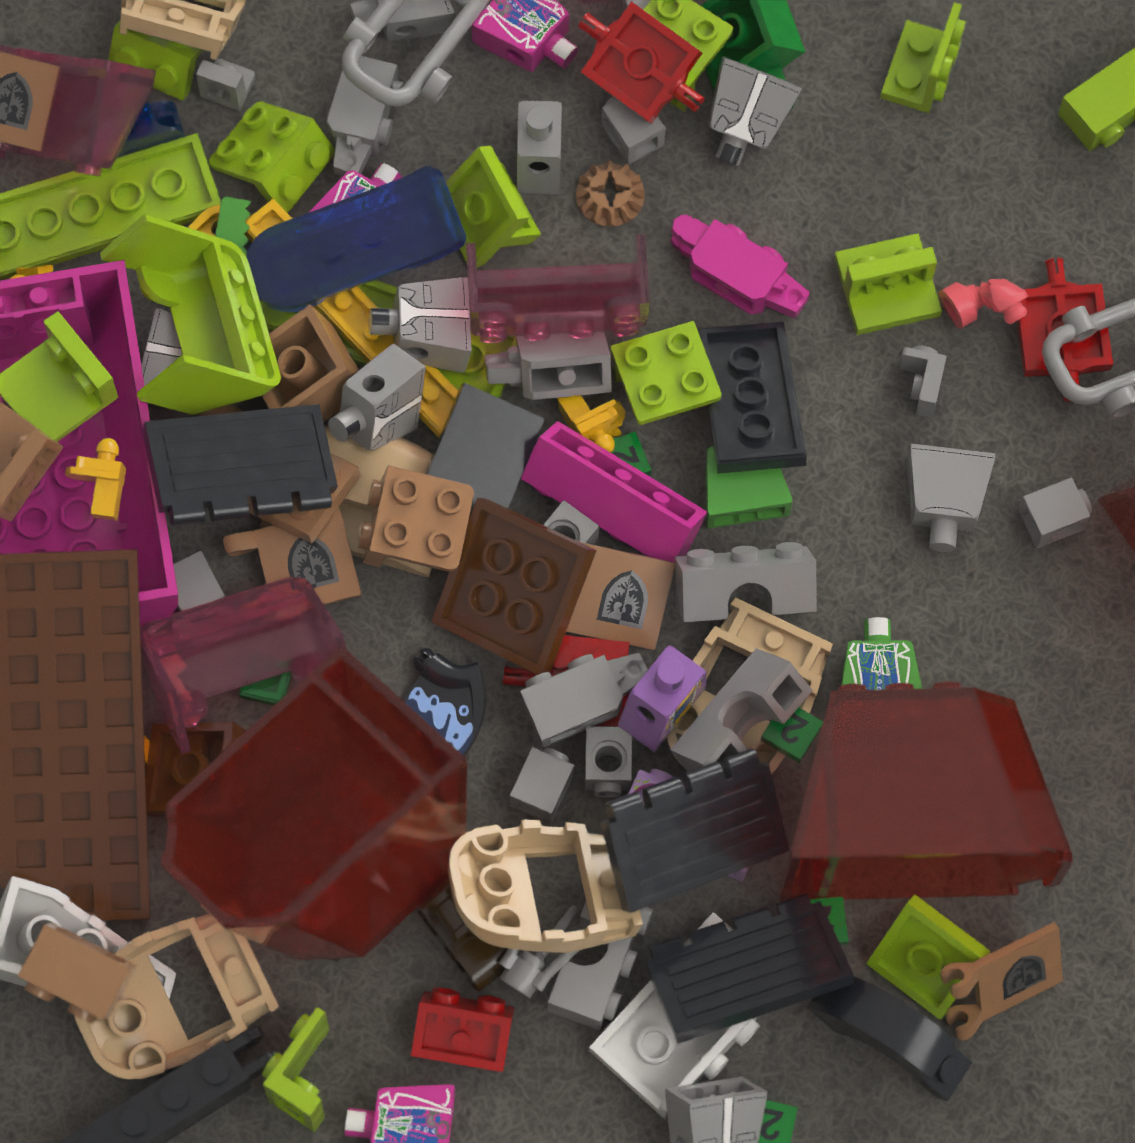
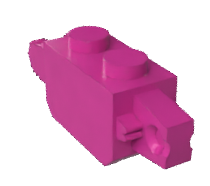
M681 214V216L673 219L670 243H672V247L680 250L681 254L690 259L689 269L692 280L749 315L762 313L766 307L794 319L800 314L809 299L810 292L787 274L788 263L784 261L781 254L768 246H758L747 239L746 234L737 226L732 224L724 225L716 219L713 220L710 226L696 218L692 219V216L687 214Z

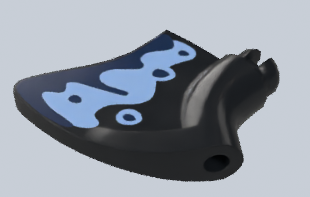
M423 648L420 650V656L413 659L414 668L421 671V674L407 692L401 705L426 724L446 764L450 767H455L471 749L483 723L487 698L484 677L478 662L457 665L440 653L435 655L430 648Z

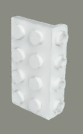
M713 912L698 929L722 922L723 920ZM725 923L728 932L733 931V929ZM690 939L684 943L685 947L691 945ZM650 980L591 1044L589 1051L659 1115L666 1119L668 1116L665 1089L698 1084L704 1076L710 1081L714 1079L729 1061L724 1054L735 1042L743 1046L755 1034L760 1025L755 1021L758 1018L756 1017L677 1044Z

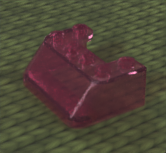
M636 235L633 263L477 271L475 243H466L471 334L479 336L481 342L499 343L505 341L508 336H524V339L529 341H541L549 339L551 334L567 333L570 338L584 339L594 336L595 332L612 331L615 336H632L638 334L639 328L647 324L650 299L645 235Z

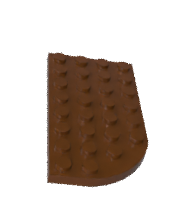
M114 549L0 553V886L5 890L10 877L15 876L55 888L69 897V901L90 916H96L102 921L150 919L151 916L138 550Z

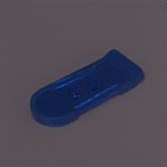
M424 166L406 177L264 230L252 242L246 257L250 265L259 300L272 309L295 312L303 310L308 305L315 306L322 303L328 297L403 269H414L441 259L463 247L466 243V234L442 172L435 167Z

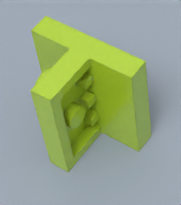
M492 146L478 147L432 196L469 268L484 265L501 247L530 244L541 235L504 164L500 163Z
M919 233L835 252V263L857 335L941 316L942 309L933 283L937 260L933 247L923 249Z
M914 894L866 964L941 1020L956 1000L951 995V986L962 981L952 979L944 984L941 980L943 967L956 962H975L991 953L989 949Z

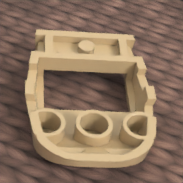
M122 0L119 33L126 35L127 30L130 29L149 36H156L185 44L189 47L210 51V58L216 60L235 31L246 0H195L224 8V12L181 0Z
M735 597L730 604L731 612L728 615V619H725L720 627L714 626L704 640V645L693 659V662L706 671L707 680L724 646L747 657L758 648L788 660L812 689V692L799 706V708L810 713L833 643ZM704 690L668 735L667 740L670 749L713 700L715 695ZM765 720L751 727L744 735L742 743L747 749L753 748L757 752L760 762L769 764L772 775L786 755L760 741L762 734L770 723Z
M522 820L520 826L501 829L498 824L475 828L463 834L455 842L451 850L448 874L456 909L466 926L478 938L491 945L525 951L569 953L634 937L643 925L640 910L632 913L622 910L604 836L588 834L585 824L566 822L564 827L541 826L540 820ZM576 854L591 925H588L585 930L564 933L563 930H544L541 934L526 858Z
M232 906L147 932L132 939L131 943L114 953L137 966L112 1015L105 1020L98 1018L93 1023L75 1016L77 1025L93 1058L105 1071L123 1079H143L163 1073L167 1069L185 1064L223 1039L225 1042L232 1040L268 1011L273 1012L279 1008V1003L271 990ZM192 935L232 1019L188 1039L149 955Z

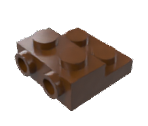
M235 722L152 724L146 769L147 816H191L198 821L239 820L241 808L247 807L250 801V788L247 781L244 780L246 764H250L254 760L255 744L252 737L249 736V732Z

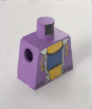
M669 645L631 691L618 726L655 753L706 689V671ZM649 710L655 720L646 718L641 711Z

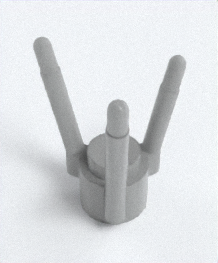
M574 905L570 906L553 930L565 931L576 915L578 908ZM508 948L499 964L506 968L500 979L530 999L536 989L542 992L550 978L579 950L561 953L545 969L547 964L543 960L549 952L537 951L533 955L523 950L520 956H517L518 950Z

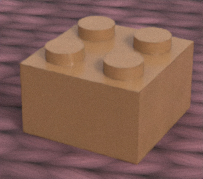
M308 305L269 333L280 370L281 380L277 386L262 397L269 409L319 404L324 422L340 411L343 385L359 369L334 326L312 305Z
M54 923L44 924L17 977L27 981L24 989L29 993L49 1002L57 996L70 1003L67 1009L69 1013L89 1023H93L98 1018L105 1020L112 1015L137 965Z

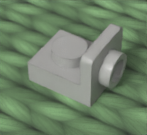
M216 59L214 63L203 60L196 73L200 97L237 111L241 110L255 80L254 71L222 59Z
M927 346L904 347L899 369L916 373L910 399L918 401L916 415L933 418L947 355L938 354L935 349Z

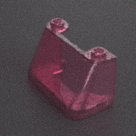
M0 45L1 52L61 67L42 151L0 141V159L5 160L7 151L76 163L75 172L101 176L102 168L111 169L154 88L156 70L104 59H84Z

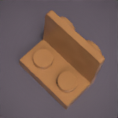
M0 401V517L11 522L64 446Z

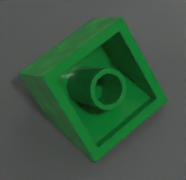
M707 0L700 5L733 27L732 35L706 68L713 89L716 86L720 62L723 56L759 71H766L778 67L784 68L805 53L787 0Z

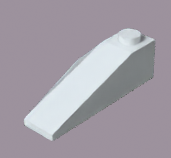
M12 876L0 900V980L26 986L27 981L17 976L44 924L54 923L112 953H116L131 942H127L110 930L96 916H90L69 901V897L55 888ZM149 955L170 999L176 972Z

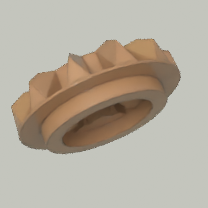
M609 159L605 164L598 166L592 164L583 176L580 175L576 188L577 205L582 214L595 224L614 227L628 223L638 215L644 203L645 190L640 175H636L630 170L627 163L622 166L614 164ZM608 179H612L615 190L622 191V193L615 195L613 207H609V200H606L604 193H598V191L605 190Z

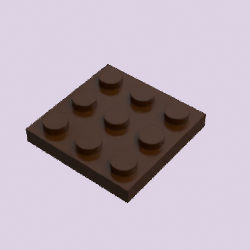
M477 498L468 521L460 563L456 570L449 572L431 622L537 675L551 672L597 550L487 498Z

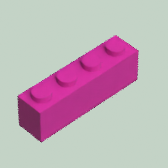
M559 421L538 438L520 478L532 485L541 495L551 497L560 503L563 500L599 525L600 528L607 531L613 539L627 543L645 554V556L675 562V556H685L688 553L708 513L706 510Z

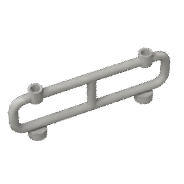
M382 0L366 22L356 17L343 36V40L349 43L342 55V69L346 78L364 93L388 106L406 105L418 96L432 105H436L453 79V76L441 69L440 66L490 0H454L463 6V9L406 84L399 89H391L364 72L359 65V59L363 53L365 54L369 50L377 35L404 0Z
M1135 298L1089 315L1085 306L1076 307L1062 316L1061 319L1064 325L1049 333L1043 342L1042 357L1044 364L1062 395L1076 404L1091 405L1102 402L1111 420L1121 418L1135 410V370L1085 388L1074 382L1059 351L1065 343L1083 341L1092 336L1096 331L1135 317Z

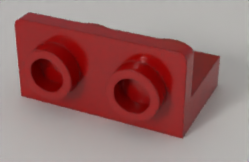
M436 987L432 989V992L424 991L419 1002L411 1056L503 1072L515 1007L505 1005L506 1001L496 996L482 995L478 997V1000L459 997L460 993L450 988Z

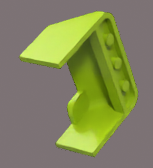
M144 214L100 252L101 260L115 262L124 260L126 268L136 271L139 288L144 297L149 301L170 307L182 350V355L137 392L139 401L196 415L263 396L280 383V370L247 257L237 245L231 241Z

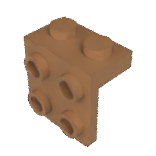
M388 465L381 480L373 479L367 506L375 508L371 523H363L358 548L365 549L363 564L380 567L384 559L389 557L448 572L456 570L460 563L474 496L473 488L468 484Z

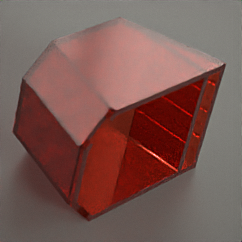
M341 645L167 803L166 849L162 851L161 865L224 929L298 960L365 957L449 878L448 863L451 850L455 842L466 833L468 762L458 750Z
M940 682L934 684L932 688L914 689V686L910 683H893L887 685L885 689L867 690V687L862 684H846L840 686L838 690L831 691L779 891L780 902L807 893L809 899L843 897V900L912 898L914 894L919 898L1014 896L1019 894L1018 885L1043 880V886L1048 888L1061 884L1073 863L1072 851L1015 700L973 687L961 688L957 682Z

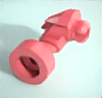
M989 279L988 282H981L978 287L974 284L965 286L954 282L939 291V298L943 308L959 329L976 321L978 309H981L982 306H986L994 312L1002 313L1005 322L1008 324L1020 320L1027 314V309L1022 305L1021 301L1029 297L1024 289L1006 279Z

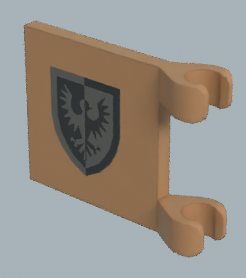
M0 51L1 142L42 151L60 66Z
M341 509L335 511L312 544L275 525L254 531L235 533L223 538L225 551L231 557L244 555L257 549L259 552L270 599L247 603L240 607L241 618L246 625H253L276 617L362 596Z
M580 542L597 551L566 632L599 639L630 642L629 645L655 650L676 563Z
M1055 922L975 962H956L943 967L941 980L944 984L952 979L962 980L951 986V995L954 998H964L971 992L974 986L976 990L977 1005H955L946 1012V1022L948 1025H952L957 1020L966 1022L955 1030L956 1037L959 1040L964 1041L971 1038L983 1021L1063 982L1060 932Z

